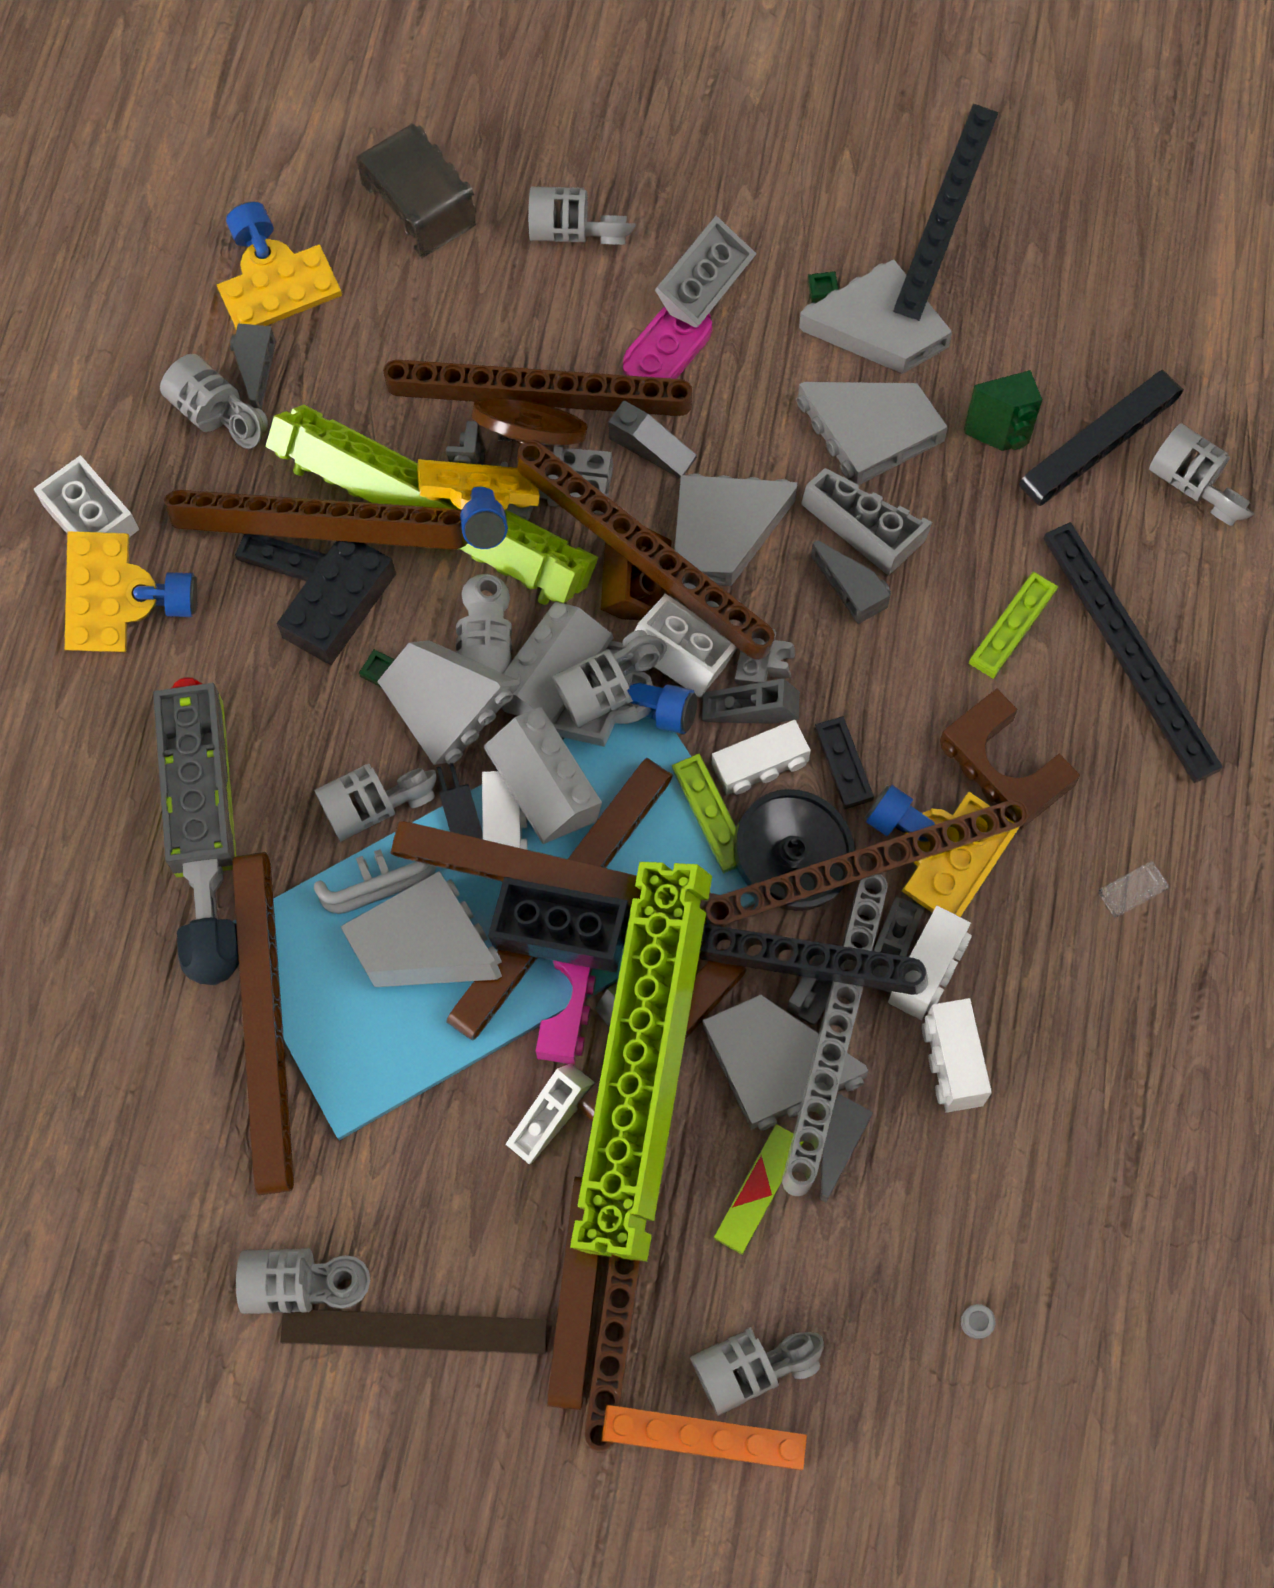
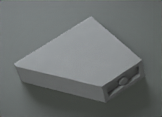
M894 259L886 264L881 263L877 265L872 272L863 277L854 278L849 285L842 289L831 291L821 301L810 303L800 314L799 328L803 332L902 374L947 349L952 336L950 328L928 301L920 321L893 312L906 278L905 272Z
M803 382L799 384L796 400L800 410L803 413L807 412L811 418L814 431L818 435L821 434L823 436L829 453L833 457L836 456L841 463V470L847 479L851 478L858 485L945 441L948 427L918 383Z
M700 474L681 475L675 551L716 584L732 586L794 504L797 482H790L786 479L768 481L756 477L736 479L726 475L718 477H705Z
M430 640L409 642L377 681L433 765L457 762L463 756L462 752L464 749L478 739L479 732L485 725H488L496 718V712L512 700L513 693L521 685L517 679Z
M440 871L340 926L374 987L497 980L502 977L498 968V964L502 961L493 946L487 948L484 941L488 940L482 927L479 923L476 925L472 924L470 919L474 916L465 901L459 903L456 897L460 894L451 879L445 881Z
M762 995L703 1020V1030L750 1130L759 1127L760 1131L766 1130L777 1124V1118L788 1114L789 1118L799 1115L819 1036L817 1032ZM827 1053L822 1054L826 1060L831 1062L836 1061L833 1055ZM848 1053L838 1091L844 1088L847 1091H852L864 1084L863 1080L866 1079L869 1072L866 1065ZM821 1082L815 1083L818 1089L822 1091L829 1090L826 1084Z

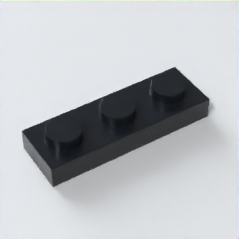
M244 534L235 553L238 561L304 581H308L326 556L324 553L255 534Z
M844 716L815 724V733L844 810L873 801L872 789Z

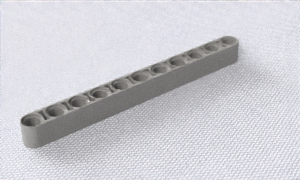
M881 874L860 880L854 895L842 946L856 948L852 945V942H858L863 948L857 949L872 951L888 887L886 879ZM865 889H872L877 894H870ZM859 915L868 917L870 921L862 920ZM853 960L845 961L841 965V970H853L857 963ZM832 981L782 1178L784 1189L793 1196H802L809 1192L817 1176L863 986ZM844 997L850 1004H843L837 998ZM837 1025L843 1030V1032L837 1033L830 1028V1026ZM822 1054H831L835 1057L836 1061H828ZM815 1083H824L829 1090L822 1091L816 1087ZM816 1112L821 1116L822 1120L814 1121L807 1113ZM806 1141L811 1143L815 1150H804L800 1142ZM792 1172L803 1173L807 1181H797L793 1177Z

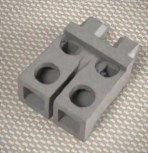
M554 446V455L608 497L614 467L612 452L583 449L563 450V447ZM549 475L548 478L558 479L559 477L556 475ZM538 489L540 498L547 499L548 506L557 507L558 504ZM579 493L570 494L573 497H581ZM593 511V513L604 514L601 511Z

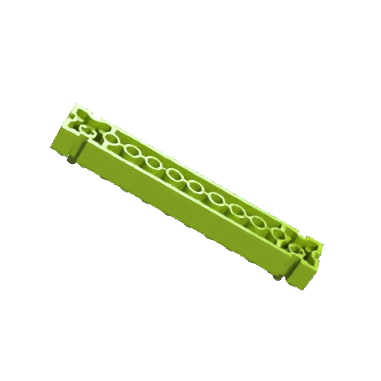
M304 404L293 408L291 413L285 411L275 415L265 447L274 451L275 455L282 459L294 458L293 473L298 476H303L305 471L314 472L322 476L327 483L339 485L348 490L347 492L350 495L364 498L371 503L461 510L453 505L450 499L430 500L420 496L417 475L418 463L333 419L327 420L323 418L322 413ZM505 510L508 526L507 535L499 545L490 549H478L467 544L463 548L457 549L470 554L475 561L487 563L495 567L496 571L502 575L518 579L523 586L529 589L542 588L538 602L543 605H547L550 600L564 604L575 593L578 594L586 589L598 560L597 556L580 547L575 549L567 545L568 541L508 510Z
M639 862L635 886L641 890L640 899L633 898L577 1206L584 1209L583 1221L575 1220L570 1245L571 1248L587 1254L609 1257L613 1254L624 1259L648 1261L652 1235L645 1232L646 1221H654L706 917V912L700 908L701 900L709 899L712 875L698 864L674 863L673 870H671L664 863Z

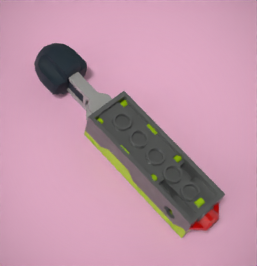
M185 677L178 679L170 689L153 691L165 859L176 878L185 877L189 881V885L194 888L196 920H191L189 924L183 925L177 930L178 959L181 969L189 979L199 984L217 985L228 980L239 965L236 923L230 919L218 920L216 891L224 881L223 871L233 870V858L237 856L224 704L214 683L202 684L195 678Z

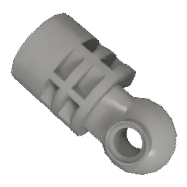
M530 187L528 213L530 241L586 242V237H601V244L625 245V238L630 235L636 226V223H627V216L600 215V222H587L588 196L584 188ZM558 201H561V207H560V225H561V228H557Z
M187 354L176 360L162 378L160 384L162 395L203 432L213 431L224 424L229 429L232 438L243 448L251 449L261 440L263 432L268 427L265 413L259 408H253L240 401L238 390L197 354Z
M1180 423L1156 453L1149 470L1195 501L1199 502L1203 498L1214 505L1210 513L1230 526H1233L1237 520L1248 519L1254 515L1247 508L1250 501L1228 487L1222 492L1213 486L1230 459L1228 453ZM1197 451L1200 452V453L1194 458V460L1191 462V460L1193 459V457L1195 456V454L1197 453ZM1189 465V467L1187 468L1185 474L1183 475V474H1182L1183 471H1184V470L1186 469V467Z
M478 574L470 578L463 586L461 595L463 604L468 610V616L460 619L456 624V633L458 635L456 650L457 653L504 673L512 662L510 653L512 650V640L510 638L512 635V624L507 619H504V611L508 608L510 601L509 590L505 583L497 576ZM487 590L491 592L493 595L486 596L481 591Z
M644 630L634 631L624 638L622 642L623 649L613 654L607 649L552 676L559 696L577 728L633 701L627 691L630 688L624 676L630 673L649 670L663 658L667 651V645L661 638L647 635Z
M365 764L314 791L334 832L341 842L395 815L393 808L405 802H408L410 808H416L431 801L435 797L432 789L436 781V770L424 771L423 768L412 770L398 778V784L395 787L385 791L373 767L371 768L370 764ZM352 792L362 809L358 812L348 795Z
M309 1248L242 1250L237 1263L236 1297L242 1314L310 1312L315 1303H326L331 1307L341 1309L348 1308L363 1299L370 1285L369 1270L361 1260L344 1255L335 1257L326 1264H314V1257ZM345 1279L352 1280L348 1288L344 1290L337 1289L341 1281Z
M750 1327L736 1336L733 1335L727 1338L724 1342L717 1343L690 1356L702 1387L716 1415L719 1416L752 1398L760 1396L770 1389L778 1387L777 1379L789 1373H792V1376L796 1379H804L814 1375L820 1368L819 1359L823 1352L824 1341L823 1337L818 1333L799 1332L788 1336L774 1350L765 1353L759 1339L755 1338Z

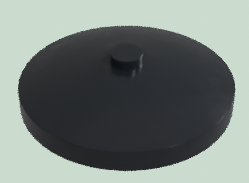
M795 789L777 790L757 799L740 818L733 840L735 862L740 875L748 886L855 851L851 831L841 814L830 803L819 796ZM831 865L829 870L830 876L834 880L841 881L843 877L842 869L838 865ZM806 874L800 877L801 887L808 891L812 890L814 886L812 877ZM772 884L770 888L771 896L775 900H782L785 894L784 889L778 884ZM846 885L779 908L804 911L820 907L832 900Z

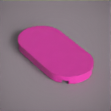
M664 306L625 352L623 360L624 375L677 379L709 341L712 334L710 313L695 328L670 315Z

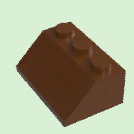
M615 529L618 533H627L624 529ZM650 530L667 545L672 546V540ZM605 542L601 610L620 619L642 620L664 594L669 596V593ZM638 547L642 552L650 551L646 547ZM669 565L660 566L664 570H670Z

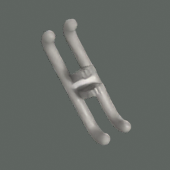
M379 849L374 851V857L377 865H379L381 875L372 878L368 871L369 867L366 860L363 859V856L356 858L364 882L332 892L328 890L323 881H317L314 884V890L320 903L326 910L336 914L347 913L412 887L433 875L437 866L413 862L389 872L382 851Z

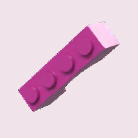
M553 960L554 968L562 972L569 979L573 991L569 1004L560 1014L541 1020L536 1055L537 1059L575 1065L576 1056L583 1055L585 1037H580L582 1025H588L591 1007L586 1006L588 994H594L596 976H591L592 968Z

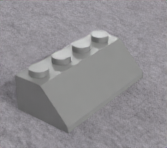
M555 601L503 673L517 679L521 684L513 693L512 700L502 706L504 712L519 716L542 707L552 724L556 722L565 706L559 696L552 676L605 651L614 638L612 633L579 607Z
M542 707L515 717L485 744V751L542 844L597 822L602 801Z

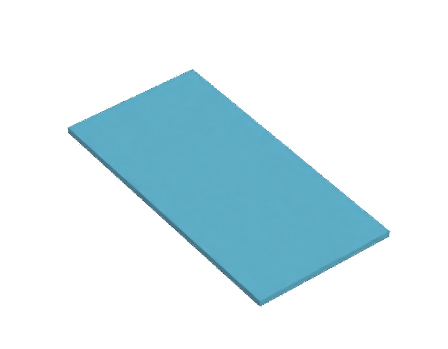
M644 717L639 721L628 724L615 723L605 747L569 738L563 739L602 801L598 819L644 759L649 758L673 774L666 790L606 867L607 869L637 875L639 862L664 863L671 870H673L674 863L698 864L712 875L710 893L722 895L748 886L740 875L738 868L723 874L675 777L672 765L691 757L676 733L658 729L655 720ZM481 784L470 791L483 833ZM443 806L412 822L450 832ZM527 819V828H522V839H527L528 850L568 859L595 823L542 844ZM395 832L274 898L284 1041L339 1141L541 1025V1020L560 1014L569 1004L573 991L569 979L562 972L554 968L553 960L537 958L484 1030L472 1041L446 1021L452 1009L474 981L374 987L340 926L399 893L350 912L336 914L329 912L322 906L314 890V884L317 881H323L328 890L337 892L364 882L356 858L363 856V859L366 860L369 867L368 871L372 878L381 875L379 865H377L374 857V851L379 849L382 851L389 872L416 862L394 856L390 853ZM437 866L435 873L440 871L445 881L449 879L453 881L460 894L456 897L459 903L463 901L467 903L474 916L470 921L473 925L480 924L488 938L484 943L487 948L491 947L492 944L488 933L503 882ZM743 894L740 898V904L744 909L755 903L754 898L750 894ZM624 946L617 973L592 968L591 976H596L593 995L618 982Z

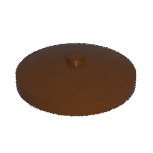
M482 398L474 402L472 418L478 424L499 435L517 440L519 444L533 440L547 446L573 445L582 443L586 438L588 426L582 419L566 411L544 404L511 398Z

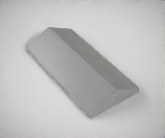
M715 216L655 288V291L670 315L697 328L757 253L720 218Z

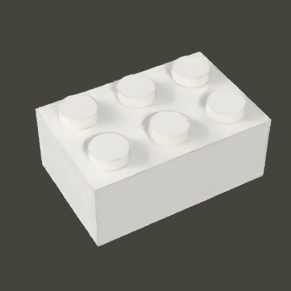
M81 455L33 489L44 508L66 533L67 531L128 533L130 537L140 530L131 512Z
M664 594L634 630H644L647 635L661 638L666 643L667 651L654 667L683 687L694 690L699 698L725 669L737 648L695 613L667 594Z
M936 906L910 957L916 958L924 964L928 975V985L922 993L917 995L892 992L888 1003L922 1020L925 1013H929L931 1006L938 1004L944 989L940 988V985L947 987L958 964L954 958L959 961L961 960L972 937L971 934L967 933L971 923ZM910 971L905 975L904 979L908 982H915L921 977V974L918 971Z
M968 998L933 1004L928 1015L925 1016V1023L922 1024L924 1041L930 1042L932 1054L928 1055L931 1072L937 1073L939 1085L935 1086L937 1101L939 1104H944L945 1113L982 1107L992 1091L971 1000Z

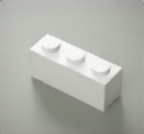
M792 720L712 753V767L726 796L732 793L738 795L748 791L751 785L760 781L763 783L773 781L784 771L790 769L793 772L803 768L809 762L811 750L796 720Z
M498 771L482 772L483 840L528 850L527 839H522V828H527V817Z

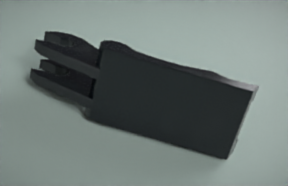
M450 763L449 766L455 787L447 789L441 766L436 767L443 791L439 792L450 832L483 839L469 784L459 785L454 764Z

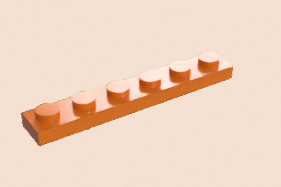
M611 1405L606 1406L602 1441L795 1470L804 1469L807 1435Z

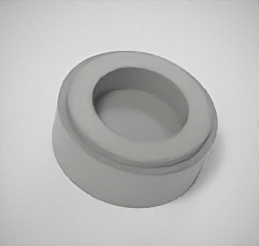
M975 1304L963 1312L961 1327L970 1338L984 1339L995 1328V1316L988 1307Z

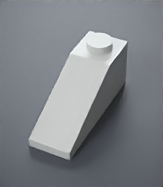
M573 1064L557 1068L506 1145L528 1164H532L577 1111L579 1101L595 1082Z

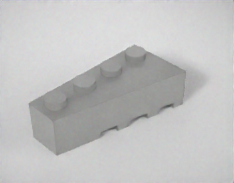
M826 468L806 485L801 502L802 506L888 576L926 541L932 525L931 521L925 518L920 520L910 515V511L900 505L896 508L882 501V496L874 492L869 494L859 489L858 484Z

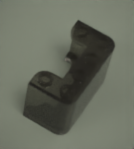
M411 123L356 156L362 185L368 193H379L404 224L406 234L416 238L417 244L414 246V250L421 258H424L476 226L475 213L477 211L472 200L474 192L467 181H461L454 165L451 162L447 164L439 147L436 144L432 145L428 141V137L420 125L416 126Z

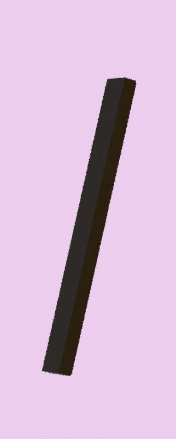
M311 1310L310 1312L283 1313L280 1342L282 1344L546 1355L547 1320Z

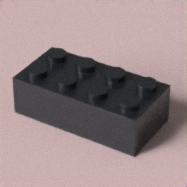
M336 541L278 620L277 626L282 638L325 663L332 665L395 577L396 571L392 558L365 543Z
M504 877L488 937L492 946L497 950L617 973L628 928L630 907L628 900Z

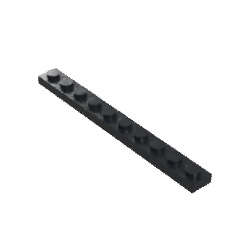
M973 103L893 312L920 321L999 112Z
M1069 522L1045 533L1044 541L1193 783L1221 771L1223 768L1221 762L1072 523Z

